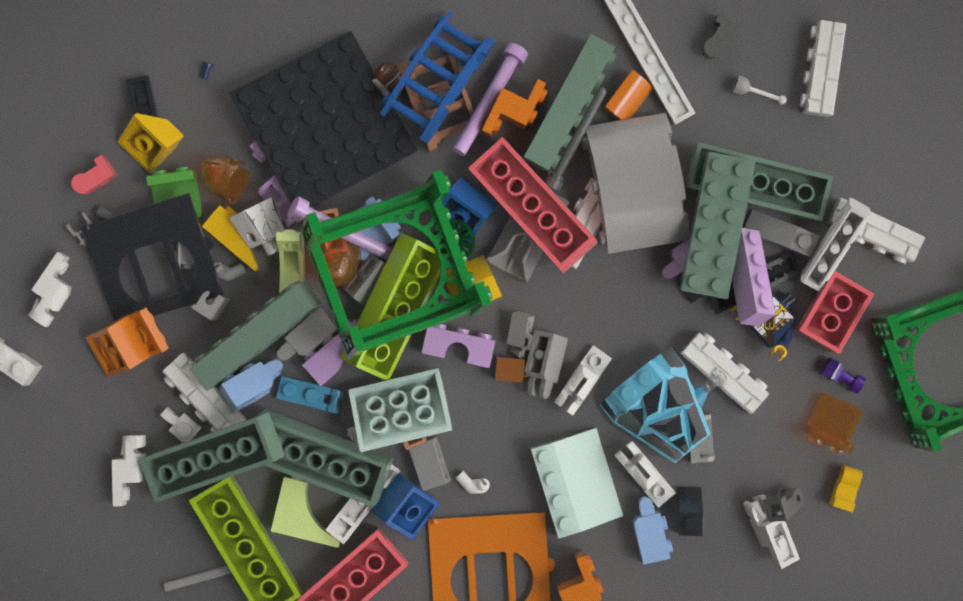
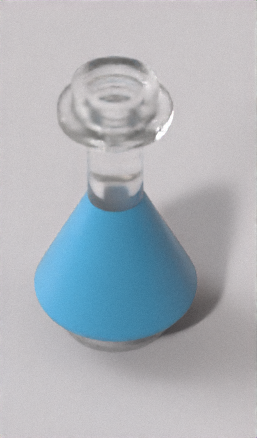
M713 371L711 373L712 378L704 385L693 386L696 392L695 396L701 408L712 389L716 386H725L727 377L722 371Z

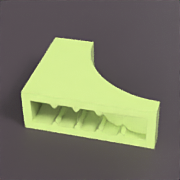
M286 475L283 479L271 531L338 548L341 542L325 531L326 528L317 521L311 511L307 495L308 482L291 475Z

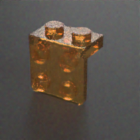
M821 393L803 434L810 436L809 441L822 446L823 442L831 445L830 450L843 455L844 451L852 453L855 445L851 444V440L862 417L863 410L829 394Z

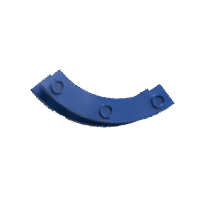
M450 11L445 17L439 16L433 26L435 29L420 50L416 48L411 54L409 60L412 62L392 94L388 92L381 103L384 106L380 113L381 115L385 116L392 108L421 126V130L424 132L420 139L427 144L435 136L450 111L446 108L447 105L451 106L455 98H458L468 83V78L472 73L476 72L486 59L496 41L489 36L483 42L480 40L476 41L448 23L453 15ZM443 31L473 49L472 52L474 54H465L439 36ZM432 45H435L462 62L464 69L459 75L457 73L452 74L427 58L425 54ZM418 64H421L449 82L448 85L451 88L445 97L443 95L438 96L410 78ZM404 86H407L435 104L434 107L437 110L431 119L422 117L397 101Z

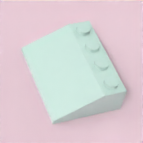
M439 368L348 390L360 452L452 430Z
M597 428L531 448L558 539L623 516Z

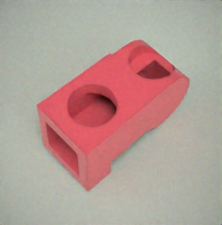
M100 155L94 159L97 166L86 173H79L73 177L71 185L75 192L81 194L92 193L118 176L106 156Z

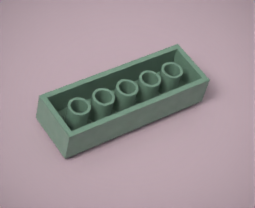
M590 34L523 160L527 164L546 174L549 170H555L561 158L558 156L560 149L566 150L572 138L569 135L571 129L576 131L583 118L580 112L582 109L587 111L594 98V95L591 94L592 90L599 89L605 77L602 74L603 70H609L616 57V54L613 53L615 46Z
M700 142L695 144L684 187L685 190L699 192L706 152L756 160L747 202L748 206L815 223L822 222L833 176Z
M706 152L679 287L681 291L728 299L756 160Z
M298 280L294 284H289L281 291L283 295L281 294L276 298L270 299L264 304L265 308L251 314L246 319L247 322L232 329L228 333L229 336L225 339H220L211 346L212 349L201 354L194 360L195 365L190 370L206 391L222 384L223 379L231 374H235L325 303L309 280L302 283Z
M268 409L263 410L257 415L269 412L285 454L284 457L265 466L374 507L380 500L394 457L373 449L360 452L359 444Z
M267 412L152 453L139 459L153 500L156 503L272 463L284 457L285 454L270 414Z

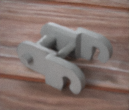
M85 212L81 213L87 221L86 225L94 224ZM69 223L66 224L70 233L74 237L77 236L81 241L80 245L87 247L86 239H83L81 236L83 231L75 232Z

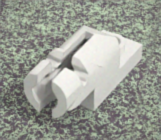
M61 252L55 254L32 288V291L41 297H37L28 315L44 327H49L55 318L51 314L50 309L59 312L71 293L72 287L57 277L59 274L62 275L69 266L67 262L70 257Z
M593 345L554 402L561 407L567 397L571 396L573 400L566 411L574 415L612 358Z
M146 435L122 436L120 455H123V458L112 460L113 507L124 506L127 504V500L130 499V488L126 487V483L142 482L145 479L139 459L147 456V454L138 451V448L146 446Z
M630 441L625 446L633 454V457L628 459L621 450L615 454V457L659 508L676 492L635 443Z
M758 495L752 497L753 502L745 501L743 503L746 513L751 518L750 522L760 546L769 547L776 568L783 569L799 560L800 558L786 522H769L763 503L766 496Z

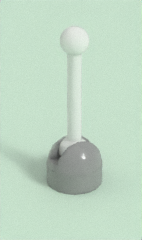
M737 75L732 86V92L739 95L751 91L777 100L781 105L787 101V98L783 95L776 96L751 87L749 80L740 75Z

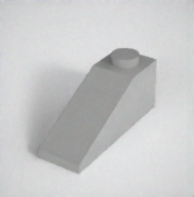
M755 210L751 211L744 227L760 231L762 240L804 258L811 257L819 239V235Z

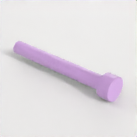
M515 43L507 45L503 52L505 60L453 147V151L457 154L465 156L516 66L524 64L528 57V52L520 45Z
M299 196L293 200L287 215L297 222H301L307 214L316 212L319 222L331 219V217L309 207V201ZM361 232L342 237V239L385 260H388L393 250L392 247Z

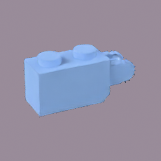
M276 359L265 365L261 361L255 365L250 363L241 370L240 374L236 376L231 374L223 379L219 392L232 412L235 414L269 394L273 380L281 374L283 364L281 360Z
M643 496L638 501L640 515L635 516L632 523L641 562L644 565L671 559L669 553L673 552L670 538L666 539L664 530L668 529L665 516H661L659 511L655 512L652 500L649 497Z

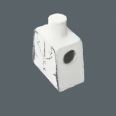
M273 197L230 217L231 222L249 248L252 249L262 244L268 256L279 251L274 237H276V232H282L285 229Z

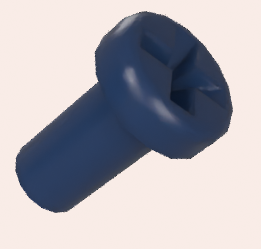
M203 61L204 68L201 78L208 80L210 69L214 64Z

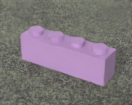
M742 228L732 283L740 324L760 326L776 314L760 231Z

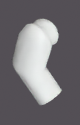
M464 471L455 478L469 494H482L487 492L490 487L487 479H471Z

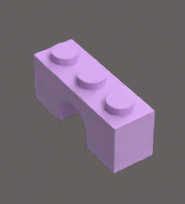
M443 324L427 329L422 349L423 354L445 358L448 346L452 343L460 342L468 349L467 363L490 368L495 341L491 340L492 335L478 332L477 337L468 335L469 330L456 328L455 332L446 330L447 325Z

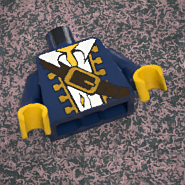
M789 292L780 300L772 295L775 316L760 326L748 325L769 348H773L769 352L770 356L775 352L778 353V362L787 355V348L791 343L795 328L793 323L795 317L788 310L797 303V300ZM737 305L730 308V312L737 310Z

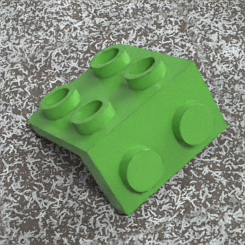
M189 167L176 168L174 173L166 174V170L152 172L153 176L146 177L147 186L152 188L154 204L190 193L197 217L200 218L202 216L197 173L195 171L189 170Z

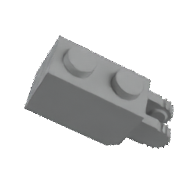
M319 307L317 310H314L300 325H295L287 332L288 335L285 337L287 342L276 353L278 359L286 361L296 353L307 356L311 351L320 346L327 337L337 331L335 323L322 308Z
M534 331L525 368L526 376H530L527 387L528 395L535 396L539 391L540 398H549L553 382H558L568 338L543 331Z

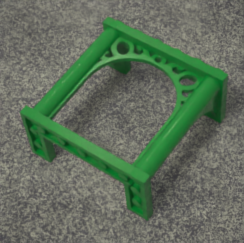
M442 170L432 172L424 185L379 203L319 222L316 212L305 216L300 230L348 360L358 357L363 351L467 314L470 317L477 315L492 304L490 288L485 286L483 281L475 284L472 272H468L465 264L467 263L466 254L463 250H460L457 243L459 241L458 233L455 228L452 229L449 222L451 220L449 209L443 206L442 201L450 192L451 185L447 175H443ZM415 210L413 219H407L405 214L411 215V211ZM427 210L431 214V220L429 224L423 226L419 223L418 217L422 211ZM385 223H401L422 232L435 247L440 261V279L433 296L426 304L412 312L359 330L358 325L350 328L320 245ZM434 224L436 225L435 232L438 231L437 235H433L430 231ZM442 248L446 251L444 255L440 252ZM452 269L453 271H451V274L455 276V278L448 277L446 270ZM447 282L455 284L459 288V293L457 295L446 293L443 288L444 284ZM441 295L449 302L445 303L443 300L441 303H438L437 297Z
M963 290L891 315H879L872 318L871 329L874 336L879 338L881 345L878 348L883 359L886 358L888 367H886L887 375L890 380L894 381L896 387L894 389L895 398L898 402H901L903 411H901L902 418L905 424H909L911 430L909 433L910 441L913 446L916 445L919 449L931 452L942 450L940 442L945 438L963 432V408L944 406L934 401L923 391L914 372V351L918 340L928 327L941 319L963 312ZM910 327V330L916 327L917 333L913 335L905 329ZM904 335L909 338L911 343L909 347L902 348L896 344L895 340ZM898 352L906 353L907 360L905 362L901 361L903 357ZM908 376L913 377V380L911 382H908ZM920 395L922 403L917 407L918 399H915V396ZM930 404L934 408V413L929 420L925 421L921 413L923 408ZM944 410L947 416H940L941 420H938L940 411Z

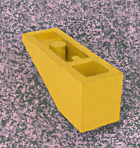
M219 205L202 227L250 268L258 272L260 266L253 250L247 246L230 220V217L238 213L229 206L224 208Z

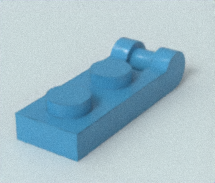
M282 376L276 398L339 414L340 398H343L344 391ZM325 394L331 395L330 404L323 403Z

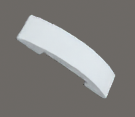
M391 465L382 494L400 472L394 465ZM350 498L325 531L344 545L372 507Z

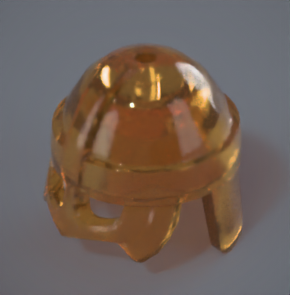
M229 156L205 158L202 163L201 175L208 191L234 205L245 191L251 178V173L239 166L240 164L244 165L245 162Z
M342 238L333 240L329 249L322 250L334 285L338 287L346 285L354 279L362 255L358 246Z

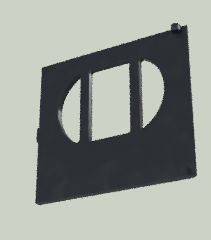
M190 193L82 227L114 322L123 316L147 308L153 316L195 304L206 291L210 292L206 300L224 295L209 252L215 246V241L210 236L204 237ZM171 239L183 244L194 258L196 276L190 289L187 288ZM161 241L163 242L180 293L152 301L135 250ZM125 254L129 257L144 303L134 300L122 287L119 268Z

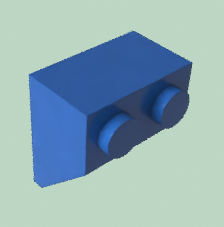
M460 177L449 190L450 192L443 199L442 203L444 207L449 209L451 219L464 221L473 230L474 235H476L497 206V203Z
M398 473L381 495L380 500L372 507L371 511L385 524L413 540L440 505V502L423 491L414 482Z

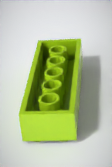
M400 233L356 324L359 330L412 312L427 303L441 272L436 249ZM411 335L363 351L358 357L348 360L344 350L340 359L375 376L389 380Z
M234 476L220 481L189 500L249 601H294L302 596L304 592Z

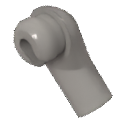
M214 262L218 278L224 281H231L246 273L242 263L228 267L221 262Z

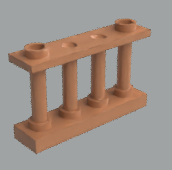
M448 53L443 57L432 60L441 67L451 64L454 74H460L456 65L460 61ZM406 61L397 64L401 76H403L408 68ZM418 65L410 78L414 80L417 78L416 76L430 70L422 65ZM444 80L426 88L434 93H438L451 88V86L448 85V81ZM405 86L414 111L426 119H431L437 108L431 110L427 108L424 110L421 101L425 100V98ZM464 87L461 92L463 98L453 101L451 106L447 105L446 108L450 110L448 112L450 113L467 107L471 118L474 110ZM469 120L436 132L435 136L427 144L429 152L438 150L437 144L441 143L440 140L462 133Z

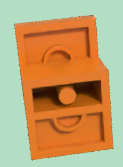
M538 79L528 100L502 88L482 129V135L489 139L492 134L497 136L503 120L523 130L526 129L527 125L532 127L538 111H535L537 105L542 106L548 91L545 90L546 83Z
M147 308L123 316L107 327L85 337L107 377L130 370L149 357L169 349L164 335L160 333L153 315Z
M583 551L574 553L582 575L557 585L562 601L602 600L600 593L604 592L598 576L593 577L591 573L595 570L589 554L584 555Z

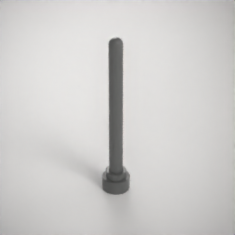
M601 87L597 90L555 171H551L550 175L547 174L544 183L560 191L564 178L562 175L606 95L605 88Z

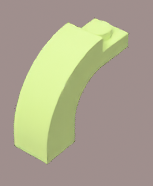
M291 229L276 232V243L280 258V295H283L281 291L289 284H294L298 280L301 283L305 281L303 235L301 232Z

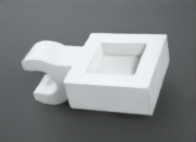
M167 407L161 413V416L173 425L169 431L181 442L192 440L202 428L185 412L179 417Z

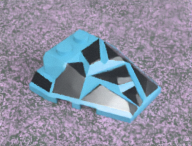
M671 347L646 363L599 405L614 424L674 463L711 435L702 408L699 406L695 396L696 392L687 375L686 366Z

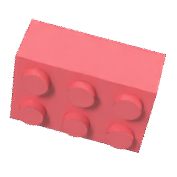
M834 271L830 279L826 281L822 291L816 293L795 331L828 351L840 354L872 300L874 293Z

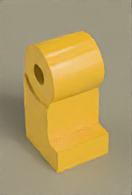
M846 465L842 466L838 479H836L829 505L853 513L855 498L862 479L861 470Z

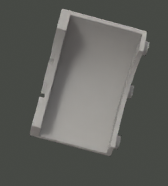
M666 113L590 125L581 140L583 150L587 149L593 170L595 181H592L593 193L598 195L602 231L599 232L600 243L605 245L608 254L689 240L688 213L684 211L683 200L686 199L683 176L676 145L672 146L671 144L672 130Z

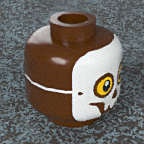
M384 62L372 73L374 76L372 83L382 95L386 96L388 92L392 94L402 77L399 68L394 63L387 64Z

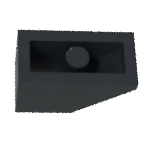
M678 487L676 533L679 536H703V503L700 487Z

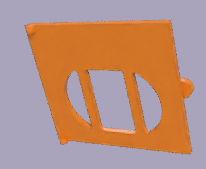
M545 512L428 519L433 601H458L451 588V573L457 561L463 556H467L470 601H477L474 554L494 552L506 553L509 601H516L513 553L521 555L528 562L533 574L532 589L524 601H551L549 572L554 570L555 561L548 557Z

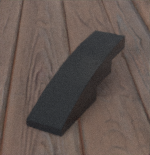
M792 252L766 264L770 288L801 273ZM732 281L728 299L707 296L715 314H719L736 305Z

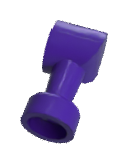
M830 357L820 374L836 383L840 380L849 384L850 391L855 394L861 391L866 382V378L859 374L855 377L844 370L840 362Z

